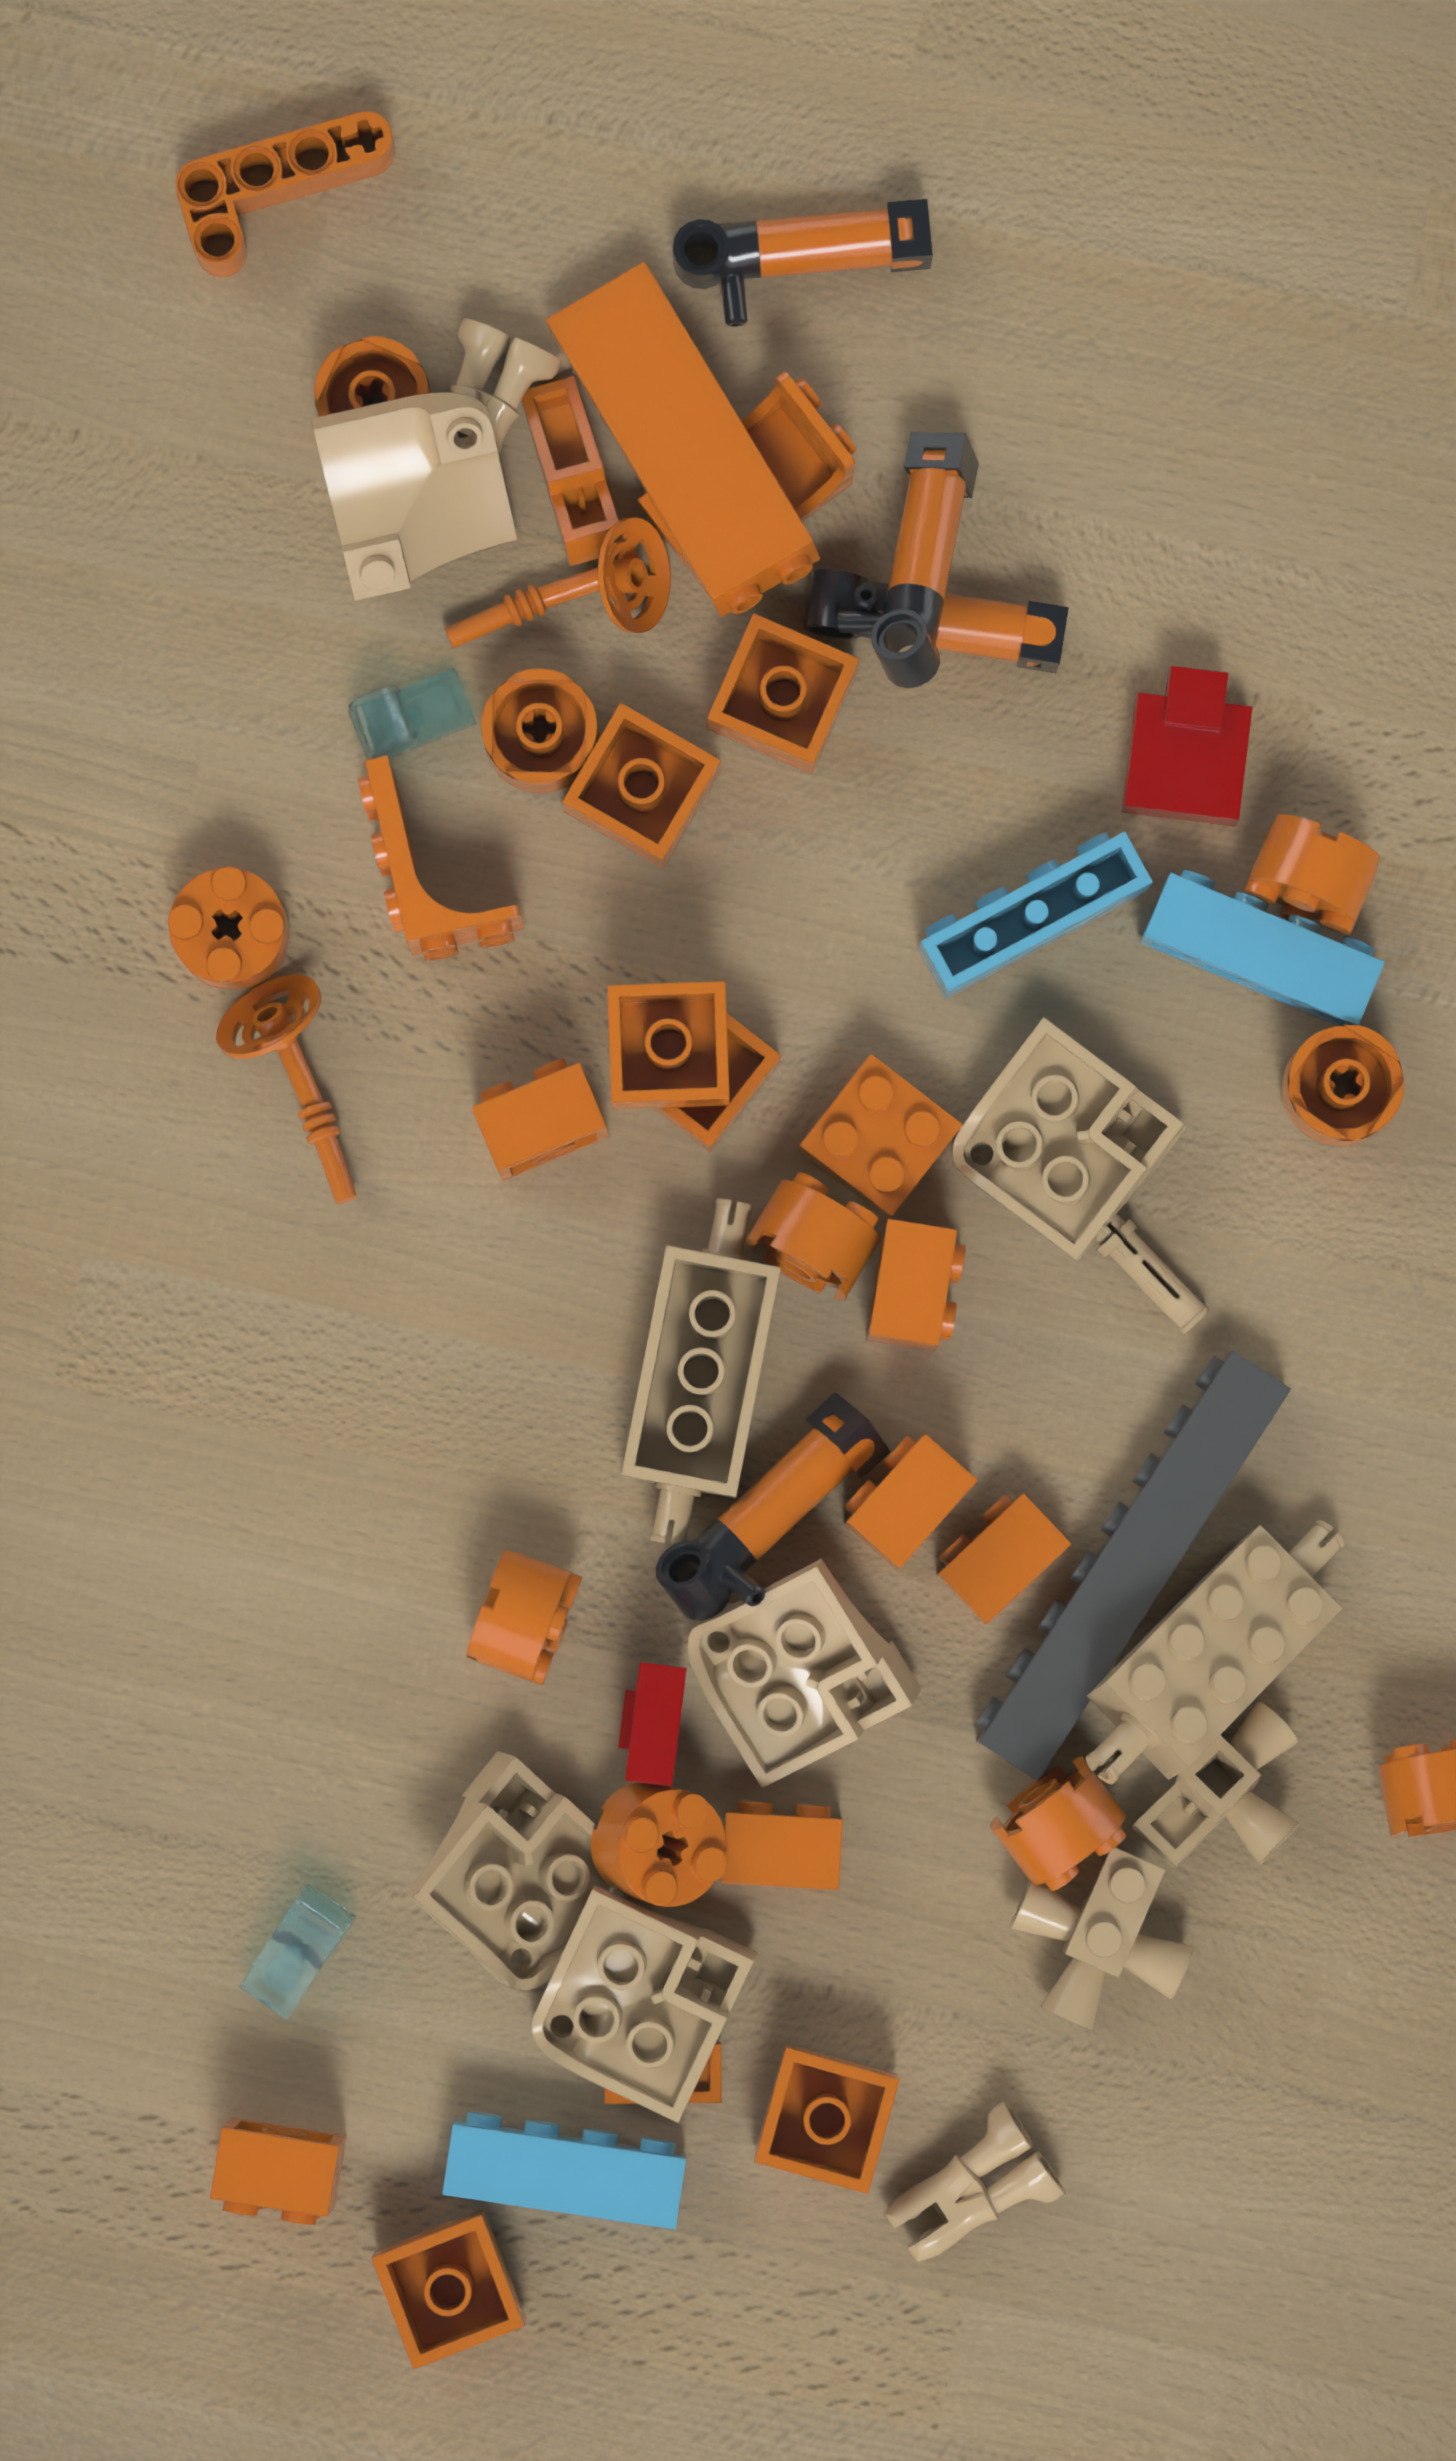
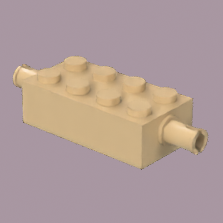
M716 1199V1209L708 1249H702L699 1252L666 1245L621 1473L622 1477L656 1483L655 1488L660 1489L653 1531L649 1541L665 1544L671 1520L675 1524L670 1545L686 1540L694 1498L701 1497L702 1492L734 1499L737 1496L781 1267L747 1261V1257L742 1256L749 1216L753 1209V1205L737 1201L734 1222L732 1225H729L728 1219L732 1200Z
M1321 1520L1316 1521L1312 1528L1289 1552L1261 1525L1256 1527L1240 1539L1087 1695L1117 1727L1093 1752L1086 1756V1762L1092 1771L1096 1770L1099 1765L1102 1766L1112 1756L1113 1760L1097 1775L1101 1780L1108 1784H1114L1118 1777L1141 1753L1168 1780L1189 1768L1343 1609L1313 1579V1576L1345 1546L1341 1535L1336 1533L1319 1547V1543L1332 1531L1333 1527Z

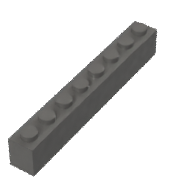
M1234 1351L1227 1353L1223 1361L1216 1356L1211 1358L1195 1385L1203 1389L1200 1397L1192 1409L1182 1404L1164 1431V1434L1172 1438L1160 1458L1153 1453H1150L1132 1481L1141 1488L1129 1506L1120 1501L1115 1506L1101 1528V1531L1109 1535L1108 1539L1097 1555L1089 1550L1086 1551L1069 1578L1078 1584L1065 1604L1055 1599L1037 1627L1046 1633L1034 1653L1027 1648L1021 1651L1006 1675L1014 1684L1002 1702L993 1696L974 1724V1726L982 1730L981 1735L977 1739L978 1743L1037 1781L1089 1703L1090 1699L1087 1695L1107 1675L1291 1390L1290 1387Z

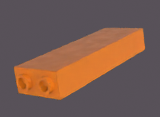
M645 261L545 319L556 343L720 617L730 612L740 614L751 609L760 602L763 597L762 593L781 582L784 585L797 582L812 570V564L820 560L814 541Z

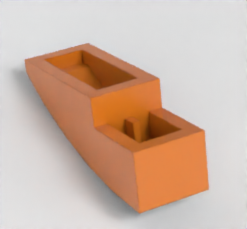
M572 376L529 388L521 400L570 567L599 559L601 546L606 534L619 521L576 380ZM620 535V536L614 541L613 544H615V543H617V542H621V540H622V535Z

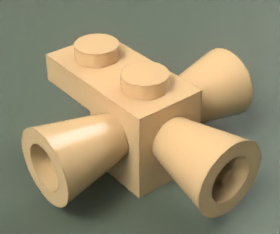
M1257 1701L1231 1741L1228 1743L1220 1735L1189 1768L1178 1774L1174 1785L1133 1824L1132 1829L1174 1870L1227 1818L1260 1866L1292 1835L1300 1823L1252 1793L1261 1777L1257 1770L1298 1744L1296 1735L1277 1713L1267 1705Z
M1115 1847L1106 1854L1088 1898H1083L1080 1907L1058 1892L1051 1891L1045 1883L1034 1885L1029 1880L1017 1905L1009 1929L1062 1940L1064 1944L1061 1951L1073 1958L1040 2005L1041 2008L1082 2027L1094 2030L1105 1974L1108 1973L1119 1978L1123 1967L1169 2000L1173 1999L1190 1963L1194 1946L1138 1934L1166 1871L1165 1869Z

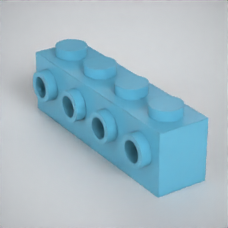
M1107 832L1097 835L1077 847L1076 850L1080 856L1059 866L1056 859L1051 860L1026 875L1028 884L1011 893H1008L1005 886L976 901L975 905L978 910L959 921L955 914H951L924 929L927 938L920 941L918 950L945 1000L1147 892L1153 881L1126 832L1112 839L1109 838Z
M1183 870L1181 876L1170 872L1140 944L1336 1026L1360 1024L1385 963L1373 957L1375 949L1372 946L1350 937H1343L1341 943L1320 935L1322 927L1319 924L1298 915L1290 914L1286 921L1266 912L1269 905L1249 894L1237 892L1235 897L1231 898L1214 891L1215 882L1199 873Z
M475 2111L467 2112L466 2121L455 2119L453 2123L442 2195L676 2230L686 2153L675 2152L676 2142L642 2137L640 2147L617 2143V2133L598 2129H583L582 2138L559 2135V2124L537 2120H525L524 2129L501 2126L502 2116Z

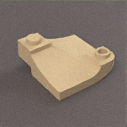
M454 392L427 393L311 419L355 601L411 588V581L443 564L479 550L518 540L489 411L477 399ZM463 428L473 430L472 434L466 438H459L457 431Z
M1043 1017L957 1133L953 1143L952 1158L955 1167L966 1179L1079 1262L1132 1194L1156 1170L1187 1128L1183 1122L1138 1090L1134 1084ZM980 1145L992 1147L993 1158L988 1164L978 1165L973 1161V1152Z
M822 1559L764 1588L766 1591L764 1600L757 1606L751 1607L743 1600L733 1604L729 1601L725 1608L714 1617L698 1620L688 1636L687 1650L689 1662L695 1677L715 1714L762 1788L858 1740L865 1729L913 1706L921 1691L920 1685L893 1641L886 1642L866 1621L844 1593ZM721 1631L725 1633L729 1638V1644L718 1643L713 1638L712 1632Z
M497 1751L463 1793L462 1797L465 1800L453 1825L429 1863L406 1892V1895L466 1947L479 1960V1964L500 1983L515 1990L528 1991L550 1981L593 1887L598 1886L619 1897H623L624 1894L606 1883L594 1865L590 1839L593 1828L597 1829V1825L569 1799L549 1788L517 1757ZM521 1949L523 1953L522 1961L517 1967L512 1968L510 1963L511 1955L515 1950Z
M594 1886L533 2016L531 2025L533 2039L538 2048L548 2058L564 2068L679 2123L758 1952L706 1927L702 1929L675 1920L628 1901L598 1886ZM558 2015L569 2017L573 2022V2030L569 2033L557 2031L553 2025V2018Z

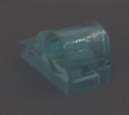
M455 668L399 689V686L378 689L357 698L348 705V713L367 760L386 755L390 759L476 725Z
M307 1884L285 1914L239 1988L287 2020L352 1925L356 1915L310 1884Z

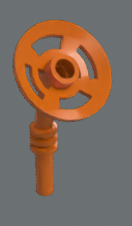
M636 517L621 519L610 528L604 538L597 568L537 588L533 584H529L525 593L521 589L515 590L514 598L509 594L504 595L502 603L445 627L444 631L452 649H455L512 623L516 627L522 626L523 618L531 622L534 620L535 613L540 617L545 616L546 609L598 591H600L602 602L609 617L617 627L628 633H645L654 628L661 620L669 600L671 571L665 544L658 531L648 521ZM623 534L621 542L613 544L614 541L620 535ZM639 542L647 554L651 575L647 574L644 562L634 551ZM625 593H633L627 600ZM645 596H648L643 610L633 618L630 610L638 608Z
M292 974L277 977L253 988L229 1008L218 1025L216 1041L225 1055L236 1059L254 1058L271 1051L278 1052L302 1108L298 1112L299 1119L306 1120L302 1125L304 1132H310L306 1137L307 1142L315 1144L336 1205L344 1204L356 1199L358 1196L336 1137L341 1131L339 1126H332L336 1122V1117L334 1114H328L332 1109L331 1103L323 1101L297 1040L298 1034L312 1021L320 1007L321 991L316 982L305 975ZM289 996L286 1004L271 1002L275 999ZM308 998V999H309V1007H308V1011H307V1013H306V1010H305L303 1004L305 1003L306 999ZM296 1015V1019L293 1023L292 1019ZM242 1026L244 1027L242 1040L245 1044L236 1046V1036ZM258 1031L261 1037L254 1039V1035Z

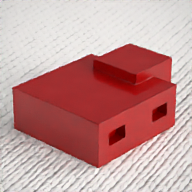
M1171 666L1167 674L1165 696L1138 692L1134 703L1121 813L1236 826L1240 818L1253 707L1225 703L1229 673Z
M646 1662L639 1663L636 1690H625L618 1748L629 1749L625 1781L672 1787L687 1673L686 1667Z

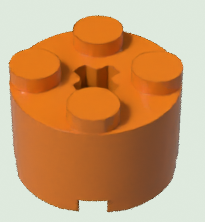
M370 336L345 346L342 345L327 356L316 376L314 395L318 416L321 417L365 407L362 398L372 399L377 391L382 392L385 402L431 393L427 375L414 353L395 340L381 336Z
M534 668L517 672L492 693L483 709L481 733L487 757L492 767L502 780L525 792L538 794L552 793L571 786L599 739L597 717L593 703L577 683L556 670ZM538 720H545L548 730L555 731V733L546 735L545 742L543 743L534 742L532 734L525 733V731L534 730Z
M1277 815L1266 835L1243 890L1244 893L1254 896L1267 904L1278 903L1282 905L1279 915L1288 920L1290 914L1304 917L1313 922L1314 919H1317L1320 924L1335 932L1350 935L1377 873V866L1380 860L1379 854L1368 845L1339 831L1337 837L1319 831L1321 823L1293 815Z
M226 866L209 870L196 876L179 892L168 918L170 939L177 956L195 978L208 986L228 990L255 987L266 981L277 971L286 955L289 942V923L286 911L273 889L260 877L246 870ZM226 918L231 922H235L239 918L242 919L237 925L241 935L234 941L227 935L219 940L216 939L221 934V929L218 925Z
M1360 1025L1333 1026L1310 1036L1291 1056L1282 1079V1103L1292 1122L1309 1138L1332 1146H1351L1373 1136L1392 1120L1400 1108L1404 1096L1403 1071L1396 1050L1379 1033ZM1343 1073L1349 1074L1353 1078L1349 1087L1356 1093L1355 1096L1349 1093L1342 1098L1336 1096L1333 1093L1335 1084L1330 1080V1076L1337 1079Z
M798 1172L793 1181H780L747 1236L745 1243L752 1251L760 1243L769 1250L764 1259L767 1264L781 1267L780 1273L810 1290L821 1294L826 1284L837 1288L833 1299L843 1301L847 1298L881 1240L879 1234L874 1230L879 1219L870 1210L855 1202L849 1201L846 1207L826 1196L828 1188L823 1183L808 1174Z
M505 1549L489 1587L491 1588L485 1603L481 1606L467 1648L466 1657L476 1660L480 1664L543 1686L554 1657L553 1652H557L568 1623L566 1619L569 1612L568 1608L571 1609L583 1576L527 1555Z
M1456 1739L1450 1741L1451 1745L1442 1747L1440 1752L1429 1753L1427 1744H1415L1393 1749V1754L1384 1756L1385 1764L1380 1765L1378 1769L1390 1837L1397 1838L1406 1831H1408V1837L1456 1831Z
M1084 1757L1071 1759L1077 1769L1068 1774H1065L1061 1767L1057 1766L1041 1776L1038 1781L1035 1780L1006 1805L1013 1814L1004 1824L997 1815L990 1824V1829L1030 1882L1032 1881L1034 1885L1045 1883L1051 1891L1058 1890L1069 1883L1079 1873L1076 1865L1094 1851L1098 1856H1102L1117 1847L1126 1837V1833L1120 1827L1126 1818V1813L1096 1773L1089 1768Z
M635 1782L614 1792L600 1809L604 1812L599 1820L597 1829L593 1828L590 1839L591 1855L602 1879L621 1893L657 1906L676 1907L699 1898L714 1882L721 1879L726 1872L728 1862L725 1855L726 1838L723 1824L715 1809L702 1796L673 1786Z

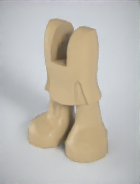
M464 318L459 327L457 339L464 348L465 354L456 385H450V392L475 398L486 406L489 411L499 455L509 428L520 416L517 408L524 394L534 381L553 379L559 370L562 360L525 340L514 337L506 355L503 371L494 394H489L483 391L494 365L503 355L510 338L506 333L494 327ZM468 428L460 429L457 431L458 437L466 438L472 434L473 430Z
M1006 2101L1001 2102L988 2114L987 2134L975 2147L961 2157L955 2154L945 2168L906 2190L884 2212L893 2228L916 2218L931 2205L939 2214L942 2222L933 2228L927 2229L907 2247L916 2263L938 2256L978 2226L989 2221L999 2220L998 2214L1015 2204L1027 2199H1034L1047 2204L1056 2201L1066 2194L1056 2173L1038 2150L1024 2158L1010 2172L989 2187L985 2185L981 2177L1007 2161L1017 2158L1033 2147L1027 2130Z

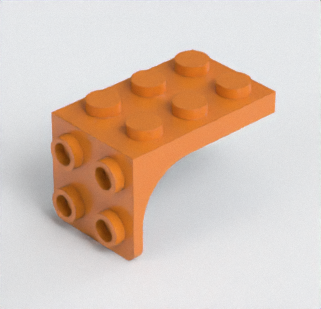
M784 371L775 378V386L770 394L741 422L803 522L853 485L855 460L852 454L857 449L851 438L838 423L829 427L821 417L817 408L822 404L811 386L802 377L794 382L790 375ZM647 493L637 499L638 505L700 584Z
M386 755L365 760L368 776L358 778L361 797L369 821L378 819L381 833L371 835L373 849L382 877L391 875L394 889L384 891L387 910L394 932L404 931L412 955L423 954L425 961H435L457 955L459 953L457 945L480 941L481 948H492L515 941L513 932L524 929L519 905H511L479 913H462L438 904L424 891L419 883L397 783L389 757Z

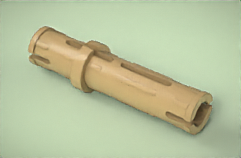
M1116 1214L1095 1240L1100 1245L1096 1250L1104 1258L1110 1255L1141 1290L1180 1329L1181 1334L1184 1335L1210 1309L1198 1300L1172 1270L1134 1232L1137 1226L1129 1218L1125 1222Z

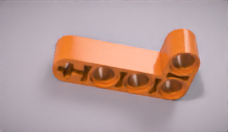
M371 111L357 112L186 163L178 172L175 181L176 193L191 244L201 268L209 275L220 278L229 277L243 267L247 258V246L239 222V215L377 176L385 172L392 164L395 156L393 135L387 120L380 114ZM365 135H371L372 140L375 142L376 150L365 153L360 138ZM340 141L343 143L347 161L340 162L335 144ZM311 149L322 150L328 155L327 162L317 170L303 169L298 162L304 152ZM255 165L268 166L274 171L272 178L262 186L248 185L243 179L245 173ZM200 181H210L219 186L217 194L207 202L193 201L189 197L191 188ZM224 234L230 236L235 241L233 248L223 256L215 257L204 251L206 243L216 235Z

